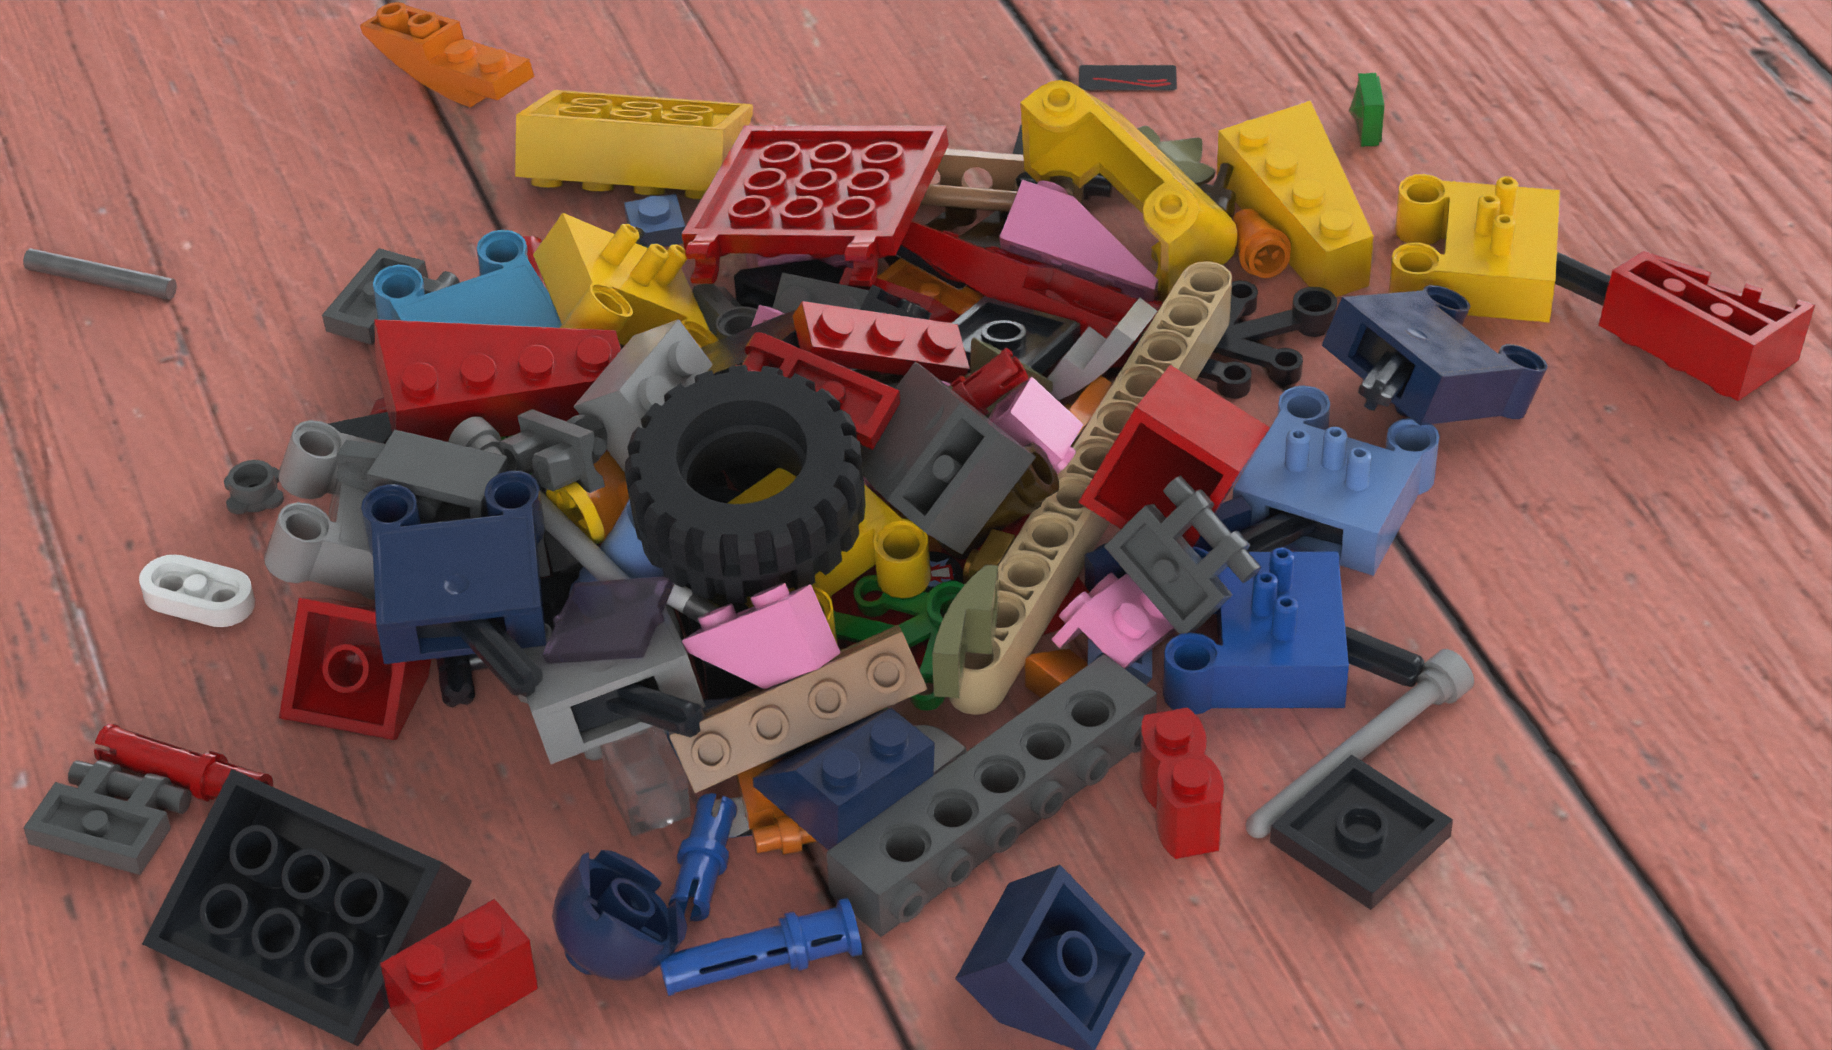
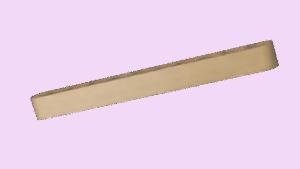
M1204 261L1189 265L1182 272L1073 446L1076 450L1074 457L1057 474L1059 491L1047 497L1042 502L1041 507L1031 513L998 566L999 611L992 654L967 652L959 698L949 697L950 702L956 709L967 714H986L996 709L1002 703L1025 665L1026 657L1031 655L1084 567L1085 554L1094 550L1110 524L1104 518L1078 503L1135 407L1166 369L1172 365L1196 380L1228 328L1231 310L1232 276L1225 266L1216 262Z

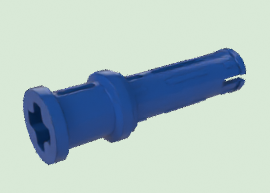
M849 898L838 899L837 905L834 908L799 917L794 911L784 913V917L778 918L779 925L673 952L660 965L668 996L675 995L676 992L733 979L784 964H789L790 969L797 968L798 971L808 969L810 961L844 952H848L852 957L862 955L860 934Z

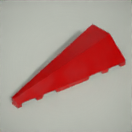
M915 221L911 222L901 243L902 246L989 298L1081 323L1080 337L1090 326L1107 339L1138 300V298L1122 293V288L1110 284L1104 286L1072 274L1071 271L996 246L983 248L959 239V234L947 230L941 232ZM1158 300L1145 301L1157 311H1159L1164 303ZM1154 317L1111 367H1123L1141 334L1147 330Z

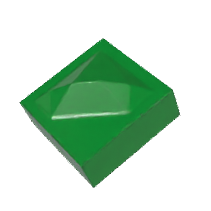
M1358 73L1357 87L1349 108V113L1357 123L1361 147L1379 146V142H1382L1385 104L1380 78L1377 76V73Z

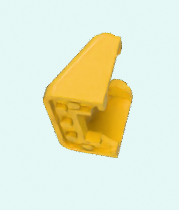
M1064 80L1050 81L1040 86L1020 102L1024 170L1037 183L1039 181H1050V177L1066 176L1072 178V182L1081 188L1100 173L1143 214L1145 226L1159 240L1151 247V258L1158 264L1154 276L1158 279L1159 301H1165L1182 272L1189 265L1204 261L1223 265L1233 256L1237 246V229L1232 218L1121 113L1074 83Z

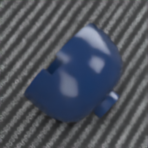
M601 850L594 859H589V852L583 854L567 873L554 901L552 919L558 940L565 950V956L574 968L584 974H594L604 979L631 981L645 976L659 967L661 962L668 956H671L684 941L688 926L683 910L676 899L667 907L664 901L655 893L663 883L653 873L628 857L613 851Z

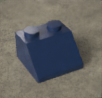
M887 708L805 744L753 778V787L827 850H830L934 775L935 742L893 708Z
M1057 865L1010 882L1007 885L955 979L999 1023L1075 1050H1095L1145 952L1061 865Z

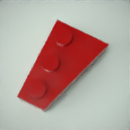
M1646 251L1639 253L1613 269L1598 326L1615 334L1622 342L1639 347L1661 359L1668 367L1685 372L1709 385L1713 391L1722 396L1731 397L1739 401L1793 365L1800 358L1815 308L1814 304L1797 300L1795 308H1791L1761 298L1763 288L1746 283L1743 292L1712 283L1709 282L1712 273L1710 271Z

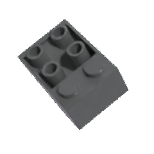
M915 361L895 388L900 391L901 403L876 446L872 450L860 444L863 476L888 502L925 533L963 554L1035 459V456Z

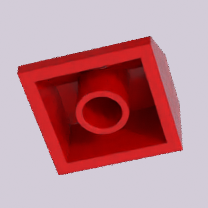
M299 598L279 718L397 740L429 677L431 659L384 664L376 626L375 606L331 598Z

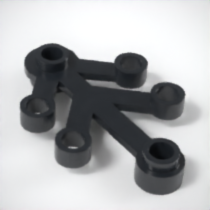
M1239 280L1232 282L1229 326L1213 353L1269 368V377L1275 383L1290 385L1298 382L1302 377L1303 357L1298 351L1290 348L1276 349L1255 343L1254 341L1295 330L1309 337H1318L1326 334L1337 309L1335 295L1325 288L1306 287L1295 293L1291 310L1238 323L1241 316L1250 315L1257 309L1258 290L1254 284L1248 281ZM1145 331L1141 334L1139 341L1144 335ZM1209 358L1198 376L1217 382L1219 393L1227 398H1242L1251 389V369L1241 362L1222 363Z

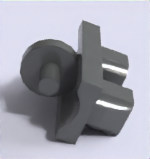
M531 409L518 415L521 432L500 441L501 453L507 456L508 471H522L527 474L534 472L535 478L543 488L555 491L575 481L589 493L605 487L603 476L596 471L593 465L599 461L607 449V432L604 424L597 418L581 414L573 416L568 421H563Z

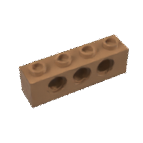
M899 625L840 650V654L817 670L767 689L757 687L704 711L705 717L700 721V732L689 738L669 731L671 742L694 793L927 690L928 688Z

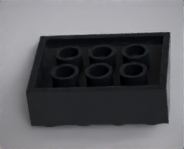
M231 769L142 944L359 1046L390 1007L380 963L452 923L472 881L439 860Z

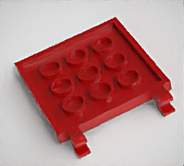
M744 126L681 234L684 249L686 250V259H695V269L690 277L691 284H714L719 274L720 257L733 253L758 254L766 258L777 257L782 254H809L815 258L844 255L845 261H853V272L849 278V285H874L878 271V259L888 255L896 256L949 146L946 126Z

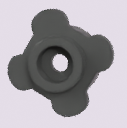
M248 460L234 466L224 479V486L230 491V498L226 501L228 511L233 514H243L246 511L260 512L280 506L284 501L283 492L278 490L277 487L279 469L271 467L268 463L261 460Z

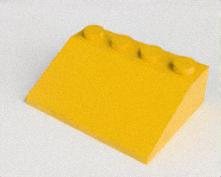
M553 90L516 114L515 177L531 178V185L537 187H560L563 185V181L582 182V188L589 191H610L614 189V184L633 186L634 193L641 195H661L665 193V188L685 190V197L702 199L744 126H749L753 115V104Z

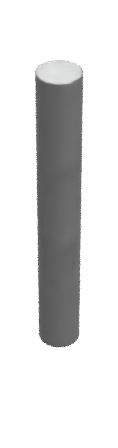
M32 248L26 251L23 259L24 267L28 270L168 300L174 297L177 287L175 279Z

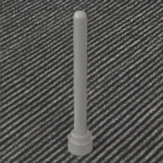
M476 416L464 420L454 429L449 438L450 443L502 455L499 433L482 417ZM540 490L545 529L622 605L626 607L636 606L642 598L640 587Z
M1442 649L1423 663V670L1418 675L1416 686L1250 815L1246 821L1248 834L1254 838L1267 836L1271 832V825L1350 755H1354L1360 760L1364 759L1430 705L1451 704L1466 694L1474 686V676L1466 661L1456 652Z

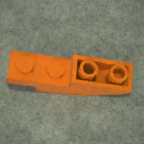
M393 2L380 7L376 12L377 15L360 24L362 34L395 65L437 93L470 108L486 97L498 101L535 77L530 59L506 52L503 49H496L470 39H465L459 21L437 15L434 12L414 8L402 2Z

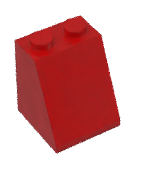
M1170 365L1135 407L1078 503L1119 529H1122L1145 505L1154 504L1167 518L1177 507L1165 495L1163 490L1175 478L1182 476L1195 492L1198 490L1204 491L1214 503L1211 510L1216 513L1270 427ZM1193 526L1182 535L1192 548L1201 536Z

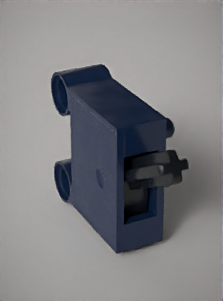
M1436 285L1425 286L1422 291L1342 297L1321 345L1364 380L1358 390V393L1366 398L1364 407L1375 411L1379 404L1388 407L1392 402L1398 414L1413 419L1420 426L1498 416L1510 419L1524 418L1548 367L1546 361L1540 355L1522 346L1505 344L1501 346L1498 353L1462 326L1471 307L1469 302L1457 292Z
M522 471L500 473L493 477L485 488L484 495L488 517L429 524L420 523L415 495L408 488L401 485L387 484L376 487L368 492L362 501L361 510L369 549L373 556L376 626L384 664L476 654L512 695L517 696L521 694L527 697L533 694L535 687L543 680V674L541 669L522 648L547 646L537 545L544 536L545 524L540 488L537 480L530 474Z

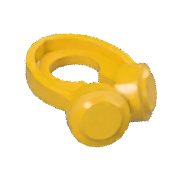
M576 481L555 491L547 489L546 496L596 545L604 540L605 533L600 516L586 491Z

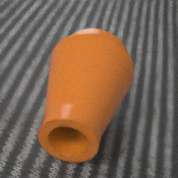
M1247 208L1237 212L1232 220L1236 224L1237 250L1242 268L1247 273L1261 278H1270L1280 274L1287 267L1290 260L1291 244L1289 238L1278 228L1263 219L1256 210Z

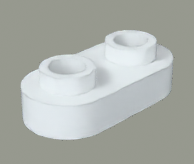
M166 555L149 562L139 576V583L146 605L154 611L213 627H228L245 620L255 607L251 581L245 573L237 569L183 555Z

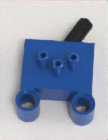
M1193 547L1201 559L1209 553L1199 547ZM1282 547L1276 548L1272 552H1249L1261 566V569L1245 583H1242L1229 567L1217 576L1233 594L1214 613L1217 615L1218 645L1211 638L1203 634L1185 633L1172 638L1166 645L1164 652L1163 697L1165 703L1172 710L1187 707L1195 715L1202 714L1211 708H1345L1349 664L1400 685L1413 687L1418 681V675L1422 673L1424 659L1420 655L1345 626L1338 551L1292 552Z

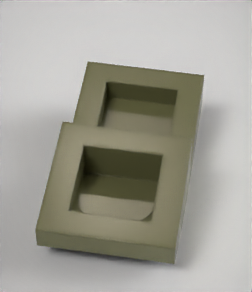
M985 565L971 577L952 601L941 622L932 652L934 696L959 698L967 652L992 654L999 611L997 565Z

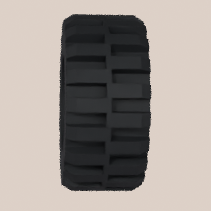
M746 365L729 366V373L715 376L711 370L696 375L694 377L695 383L687 387L680 383L664 394L665 403L661 406L655 402L641 418L642 428L638 427L632 433L627 446L629 457L625 461V479L637 539L642 541L643 552L651 564L662 568L663 576L679 587H684L687 583H690L693 594L712 600L715 594L726 595L727 602L747 603V597H752L781 583H786L788 589L794 587L795 590L809 584L813 585L816 583L815 574L821 571L824 575H827L841 563V551H849L859 536V524L864 520L866 502L860 441L857 440L856 427L850 415L840 409V402L822 388L816 392L815 382L795 373L792 378H787L783 376V370L762 366L761 372L748 371ZM745 464L771 465L796 476V479L778 494L747 504L721 503L708 499L696 492L705 481L725 469Z

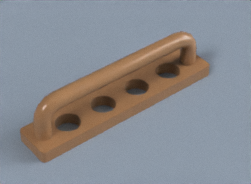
M947 149L937 168L940 173V181L937 184L929 185L920 205L1010 212L1018 192L1011 190H1019L1016 178L1019 174L1026 172L1024 170L1023 155ZM970 168H983L991 175L993 184L988 189L969 187L965 182L964 173ZM1066 176L1050 177L1049 182L1063 187L1068 192V195L1074 196L1083 205L1084 185L1079 188L1072 182V178Z

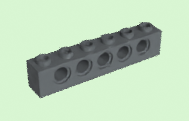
M1105 654L1101 655L828 850L826 855L829 894L836 900L849 898L854 915L880 937L901 922L911 921L922 911L928 902L949 887L953 888L963 883L978 865L993 854L1002 853L1009 849L1019 835L1041 819H1048L1055 815L1065 801L1087 785L1097 784L1105 777L1111 767L1130 753L1140 752L1142 720L1144 715L1156 713L1157 693Z

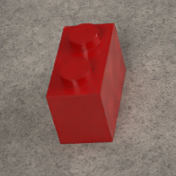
M495 899L380 963L391 1013L421 1050H434L538 989L530 939Z

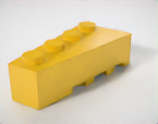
M1307 101L1219 130L1217 175L1222 163H1228L1233 166L1234 169L1227 189L1232 190L1236 194L1235 202L1242 210L1247 208L1256 210L1263 219L1286 234L1291 244L1289 264L1309 287L1325 288L1331 291L1335 297L1368 287L1370 285L1374 235L1312 102Z

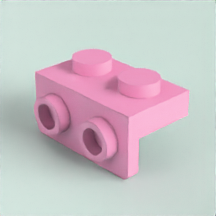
M1111 572L1089 594L1086 591L1082 592L1061 612L1059 617L1066 624L1051 640L1060 649L1084 632L1106 656L1126 669L1176 630L1128 574L1118 579Z

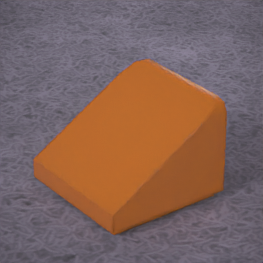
M1070 649L1033 653L1026 657L1025 686L1040 698H1043L1085 668L1088 663Z

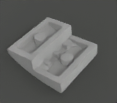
M1139 298L1107 339L1089 326L1047 378L1053 382V391L1050 394L1059 401L1097 379L1125 353L1158 311Z

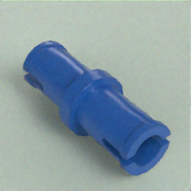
M714 793L704 794L699 797L690 835L681 842L677 853V860L681 866L668 906L676 899L685 915L689 898L694 897L690 921H702L708 917L717 877L725 872L729 862V852L726 849L733 820L737 814V806L734 801L726 796H722L718 814L716 817H713L712 810L716 799V794Z

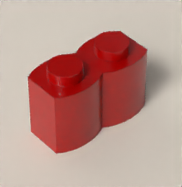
M1187 707L1144 715L1141 725V789L1147 801L1156 809L1158 838L1164 849L1175 859L1219 851L1222 835L1223 778L1216 764L1206 755L1207 738L1203 724L1195 713Z

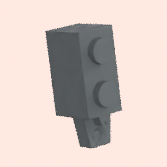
M395 429L386 444L346 440L336 457L339 482L367 492L387 484L401 485L408 488L415 495L421 524L488 517L484 495L486 485L496 475L508 471L507 456Z

